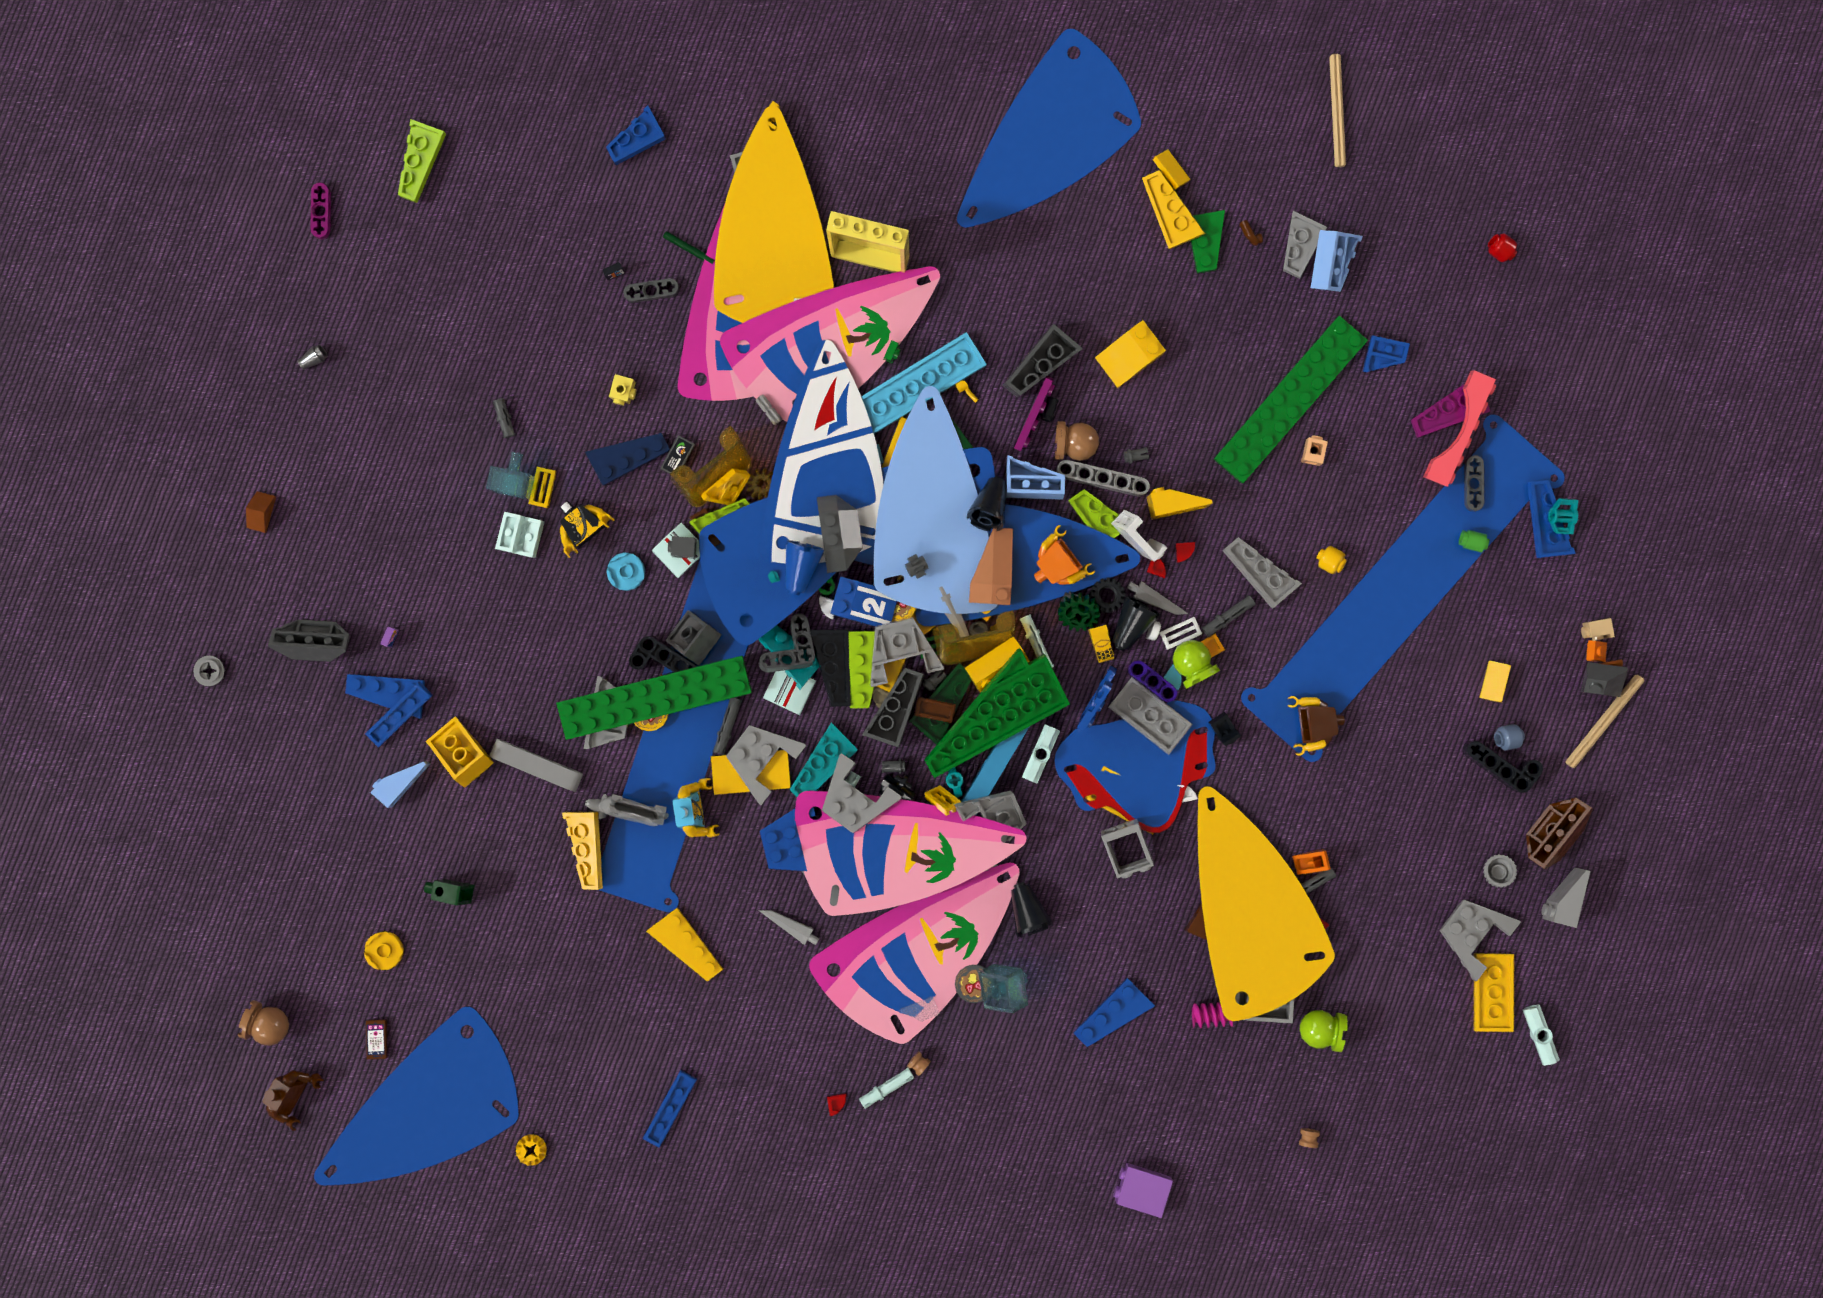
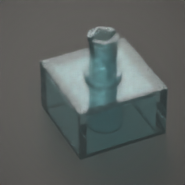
M511 452L509 467L506 469L490 466L486 489L493 493L529 500L534 477L529 473L519 471L523 454Z
M992 964L978 972L985 1009L1015 1013L1028 1005L1025 983L1028 982V979H1025L1027 975L1022 971V968Z

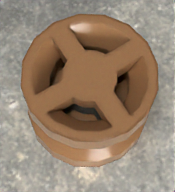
M918 1051L909 1061L907 1067L909 1069L913 1068L916 1074L920 1076L931 1061L928 1058L922 1057V1053Z
M1301 1128L1302 1138L1299 1140V1145L1318 1148L1317 1137L1320 1136V1131Z

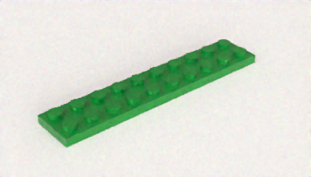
M1338 316L1216 455L1214 460L1243 484L1368 340L1341 316Z
M742 655L557 702L556 704L565 739L568 740L750 694L752 689Z

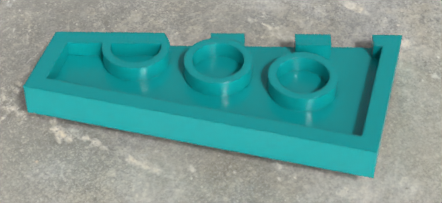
M777 625L758 639L770 652L794 649L792 637ZM803 650V658H805V661H808L809 658L806 656V650ZM815 655L813 665L810 667L785 670L789 678L792 677L797 683L796 686L799 690L818 670L817 656ZM788 656L781 659L785 664L792 663V659Z
M832 722L790 788V791L796 797L804 791H816L834 774L841 753L850 758L858 750Z

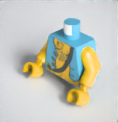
M702 778L698 783L694 782L682 786L679 789L678 796L673 799L676 826L683 829L689 837L707 835V837L711 838L720 835L714 833V828L719 827L718 825L705 828L699 789H712L713 786L706 785L707 781L711 780L710 778Z

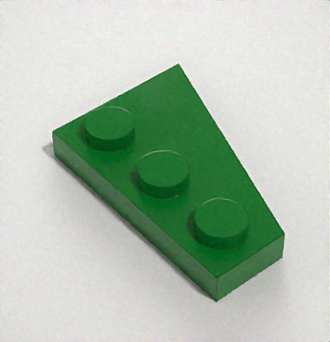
M1225 210L1193 215L1205 233L1191 240L1197 274L1216 271Z

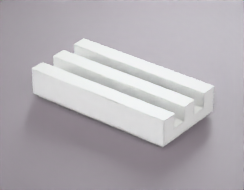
M1192 617L1161 631L1159 634L1168 650L1184 641L1201 635L1202 632L1195 617ZM1193 622V626L1166 638V633ZM1196 629V633L1169 644V640Z

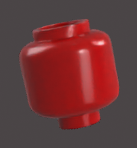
M1496 234L1488 243L1489 254L1499 262L1512 260L1517 254V242L1507 234Z

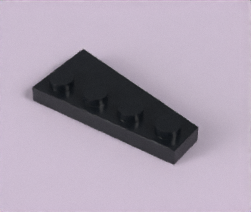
M849 629L810 630L830 707L851 706Z

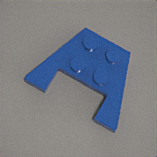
M1111 665L1079 719L1077 728L1083 732L1086 727L1090 728L1093 724L1097 711L1100 712L1103 708L1106 696L1112 688L1113 683H1111V680L1115 676L1117 669Z
M814 807L809 810L810 818L816 817ZM795 809L760 830L769 869L807 871L795 821Z

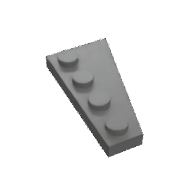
M1239 537L1222 550L1272 609L1302 584L1298 580L1291 578L1283 569L1281 570L1272 564V561L1267 558L1265 559L1257 550Z

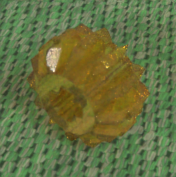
M765 468L762 474L756 469V477L750 473V478L753 481L748 480L746 483L752 485L747 488L748 492L754 491L751 497L755 498L758 495V500H762L763 495H765V498L768 497L773 472L771 471L767 475V469ZM762 480L764 483H767L765 489L758 487L760 485L759 482Z

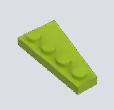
M410 119L409 126L411 129L410 135L407 137L408 147L407 153L404 154L403 161L405 165L404 170L401 172L398 195L418 203L446 133Z
M875 631L849 632L850 708H870L874 687H871L870 680Z

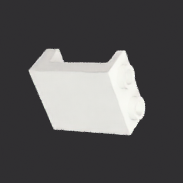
M1123 510L1111 524L1140 555L1154 562L1160 559L1167 547L1153 539H1149L1146 542L1136 531L1143 523L1141 518Z

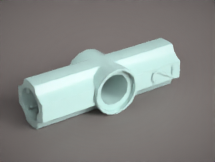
M1046 724L1044 725L1022 775L1023 778L1036 784L1038 783L1060 733L1059 730ZM1041 748L1046 751V757L1042 760L1036 757V751Z
M1540 1005L1526 1007L1523 1009L1530 1029V1037L1534 1040L1542 1065L1557 1063L1560 1059L1552 1040L1553 1035L1551 1030L1548 1029ZM1544 1030V1037L1538 1039V1033Z

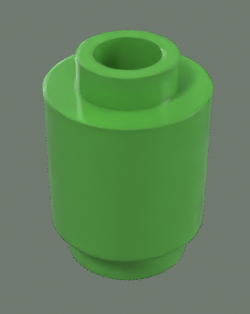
M1463 530L1459 537V545L1463 546L1464 549L1482 553L1483 550L1488 548L1489 539L1487 534Z

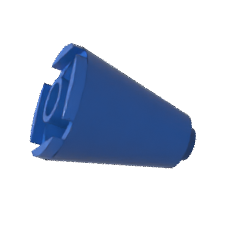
M787 540L785 588L789 590L788 593L800 595V593L805 592L824 554L823 548L808 543L802 544L799 541Z

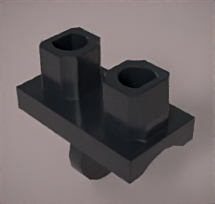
M887 774L881 783L882 786L879 791L882 795L886 788L889 787L902 796L903 800L909 801L916 794L910 790L912 784L907 782L909 778L907 774L904 778L899 775L893 778Z

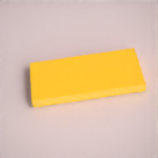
M784 750L777 751L756 780L769 790L791 788L788 753ZM726 755L711 756L714 795L750 792Z
M1474 953V957L1487 967L1478 981H1474V1031L1514 1032V954Z

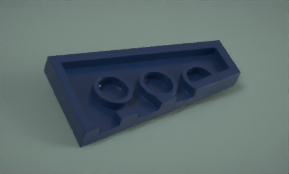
M662 433L586 451L585 453L602 485L605 486L668 453L670 448Z

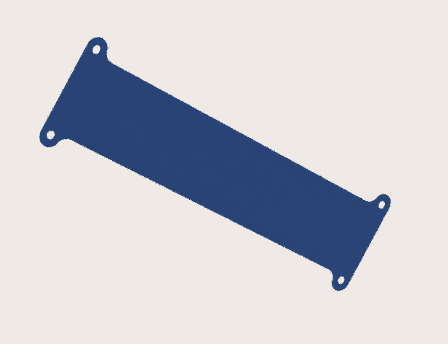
M1489 415L1485 418L1483 428L1486 432V439L1472 455L1480 456L1484 461V506L1475 512L1466 509L1464 503L1463 465L1456 473L1453 483L1449 484L1448 487L1444 486L1270 684L1263 689L1250 687L1243 691L1241 700L1244 706L1292 748L1296 743H1301L1302 745H1306V743L1302 741L1298 707H1301V705H1297L1295 708L1288 707V705L1293 706L1296 704L1294 699H1288L1290 696H1295L1297 699H1301V697H1317L1326 702L1328 707H1334L1336 715L1340 714L1482 554L1481 552L1464 549L1463 546L1459 545L1461 532L1463 530H1472L1487 534L1490 545L1529 501L1527 482L1549 480L1551 488L1554 489L1559 488L1564 483L1563 472L1500 416ZM1495 421L1497 428L1492 429L1490 423ZM1475 460L1470 463V466H1473V473H1469L1470 476L1474 474L1479 475V472L1475 473V467L1478 466V463H1475ZM1551 475H1557L1558 479L1556 482L1551 481ZM1472 478L1469 481L1470 487L1477 489L1479 481ZM1479 491L1475 493L1469 492L1470 495L1474 494V499L1470 501L1474 508L1475 505L1479 504L1478 501H1475V495L1479 494ZM1250 694L1255 695L1253 702L1248 700ZM1300 746L1293 748L1296 752L1302 751ZM1307 750L1301 756L1309 762H1315L1321 758L1323 750H1316L1314 755H1310Z
M722 543L716 546L720 552L725 550V546ZM699 561L681 619L689 610L721 634L717 643L699 666L742 655L744 658L748 645L739 644L718 616L709 597L702 574L701 562ZM744 614L740 617V624L743 627L752 625L753 618L751 615ZM683 660L678 661V669L683 671L686 668V663ZM664 667L662 675L675 673ZM730 699L671 713L661 728L654 731H643L622 797L647 806L655 807V805L667 807L666 813L669 814V817L664 820L663 825L649 826L615 817L601 859L603 888L599 889L600 891L664 912H672L677 908L679 900L677 895L672 892L670 882L686 834L683 829L676 826L673 799L678 796L679 789L682 786L694 782L698 783L700 779L705 778L717 741V732L720 731ZM670 898L672 900L671 905H666L664 900Z

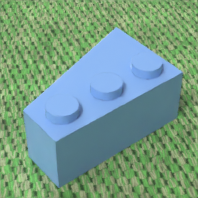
M1320 230L1311 288L1341 292L1349 272L1347 267L1351 258H1354L1356 255L1354 250L1357 242H1361L1363 236Z
M1007 455L1006 498L1063 500L1065 495V475L1031 465L1029 462H1023Z

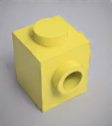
M615 374L609 394L613 403L622 406L625 403L630 404L631 400H634L637 390L634 389L636 382L634 379Z

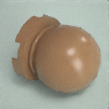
M1058 421L1055 443H1057L1055 460H1063L1065 455L1078 461L1089 459L1096 453L1100 443L1096 430L1082 422L1074 423L1068 427L1065 421Z
M251 1001L250 1005L252 1006L250 1010L245 1009L239 1024L242 1032L238 1033V1037L247 1040L252 1036L256 1042L267 1046L279 1043L288 1033L289 1022L287 1016L277 1007L262 1009L261 1002Z

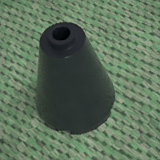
M998 476L989 478L968 510L967 520L970 518L971 524L974 527L989 532L993 528L996 531L1003 529L1007 484L1003 478Z
M1126 596L1112 640L1115 643L1114 646L1121 651L1125 649L1130 650L1159 618L1160 613L1153 608L1149 611L1150 608L1147 607V604L1133 597Z
M1024 882L1014 885L1011 895L1017 938H1022L1025 933H1028L1029 936L1048 929V926L1052 927L1051 918L1029 884L1025 885Z

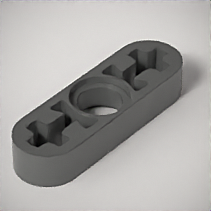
M671 278L627 285L624 288L623 294L630 303L664 299L676 296L679 292V285ZM669 283L675 286L672 292L665 289L662 290L663 294H660L661 291L658 285L661 284L662 288H667ZM649 286H655L657 292L655 295L649 296L646 293V289ZM640 287H643L644 297H642L641 293L635 294V298H631L628 293H631V289H634L635 292H641Z
M1477 455L1467 458L1464 463V503L1466 509L1472 512L1478 511L1484 506V461ZM1475 460V463H1478V466L1475 467V473L1479 472V475L1474 474L1470 476L1469 473H1473V466H1470V463ZM1472 478L1479 481L1477 489H1473L1469 485V481ZM1479 491V494L1475 495V501H1478L1479 504L1475 505L1474 508V505L1470 504V501L1474 499V494L1470 495L1469 492L1475 493Z

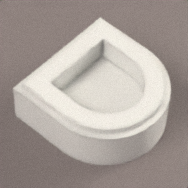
M1155 621L1151 625L1146 639L1152 641L1157 639L1161 629L1160 622Z

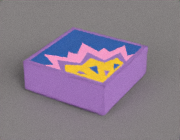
M387 627L381 640V645L392 648L399 630Z

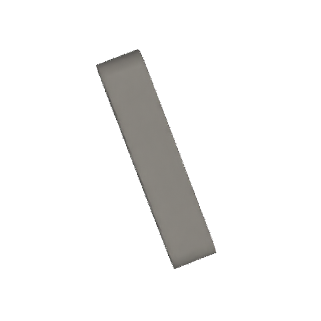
M1070 460L1061 461L1056 471L1065 475V480L1137 497L1144 496L1150 488V484L1145 478ZM1062 465H1068L1071 472L1063 474L1060 468ZM1082 469L1087 470L1089 477L1086 479L1081 478L1079 471ZM1105 474L1108 477V481L1101 483L1098 480V475ZM1117 479H1125L1126 487H1119ZM1136 483H1143L1145 490L1143 492L1137 491L1135 488Z
M496 739L489 756L573 792L577 791L583 777L581 772L500 739Z

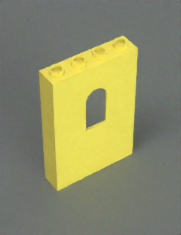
M831 211L826 229L831 257L894 273L900 271L905 273L909 260V230Z

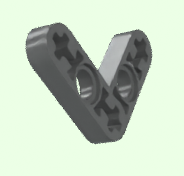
M795 614L791 618L790 629L794 649L768 652L761 655L759 667L762 671L776 672L807 668L813 665L815 653L808 619L805 615ZM797 620L802 623L801 631H799V626L796 623ZM805 637L808 640V642L806 644H800L798 643L797 638ZM803 650H806V656L809 658L808 661H805V658H803ZM788 656L792 659V663L785 664L781 659ZM766 659L771 662L770 666H767V663H765Z

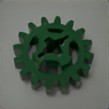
M1072 593L1071 598L1064 597V602H1060V607L1058 608L1059 621H1063V626L1069 625V630H1072L1074 627L1076 632H1079L1080 628L1086 631L1087 626L1093 628V623H1098V617H1100L1099 604H1095V598L1089 600L1088 594L1082 597V593H1079L1078 596Z

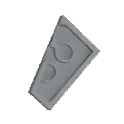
M1295 211L1292 212L1283 267L1284 272L1299 279L1301 278L1317 248L1320 230H1327L1326 226Z

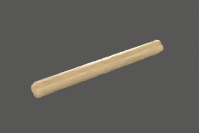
M1332 54L1330 56L1334 158L1335 167H1344L1346 165L1341 56L1340 54Z
M1634 675L1622 690L1621 697H1617L1566 760L1568 766L1575 768L1644 683V679L1641 676Z

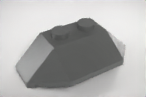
M837 495L817 497L827 574L847 571L863 549L858 510Z
M295 620L280 628L272 629L268 646L290 659L331 662L346 652L350 635L336 622Z

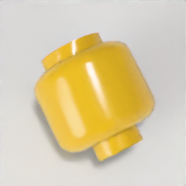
M1328 546L1326 549L1322 548L1317 555V559H1319L1318 566L1330 574L1340 573L1347 562L1345 553L1333 546Z

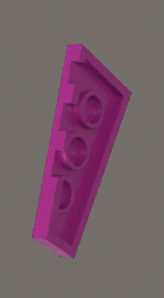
M1049 376L1045 378L1014 449L1021 451L1023 447L1027 448L1031 440L1028 435L1031 430L1035 431L1039 420H1036L1039 412L1043 413L1047 405L1044 400L1047 395L1051 396L1055 387L1052 384L1054 378Z
M1464 385L1411 419L1417 438L1464 421L1466 411L1463 392ZM1489 405L1487 406L1485 412L1481 413L1480 415L1490 412Z

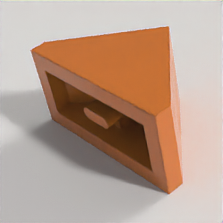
M1318 849L1292 856L1297 875L1331 869L1326 850Z

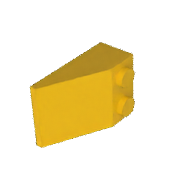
M1142 320L1097 355L1095 359L1115 386L1119 388L1161 357L1166 350Z
M1164 487L1153 489L1146 497L1151 520L1207 508L1212 504L1211 499L1171 489L1164 490Z
M456 716L426 740L452 778L464 788L494 763Z

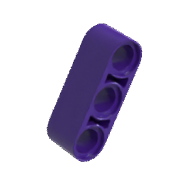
M1134 661L1129 664V675L1162 701L1170 702L1176 698V688L1144 662ZM1135 664H1139L1142 667V672L1139 675L1133 673L1132 668ZM1150 676H1154L1157 679V684L1154 687L1148 684ZM1165 688L1172 690V696L1169 699L1163 696Z

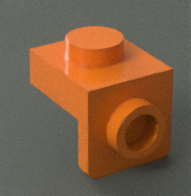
M1588 640L1586 660L1606 662L1607 643Z

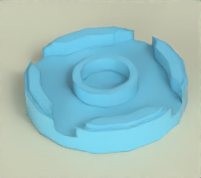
M626 552L617 554L608 564V580L619 590H633L640 586L645 578L644 564L634 554Z

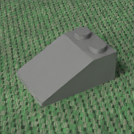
M1574 867L1547 899L1546 904L1543 905L1541 911L1542 919L1577 928L1590 871Z

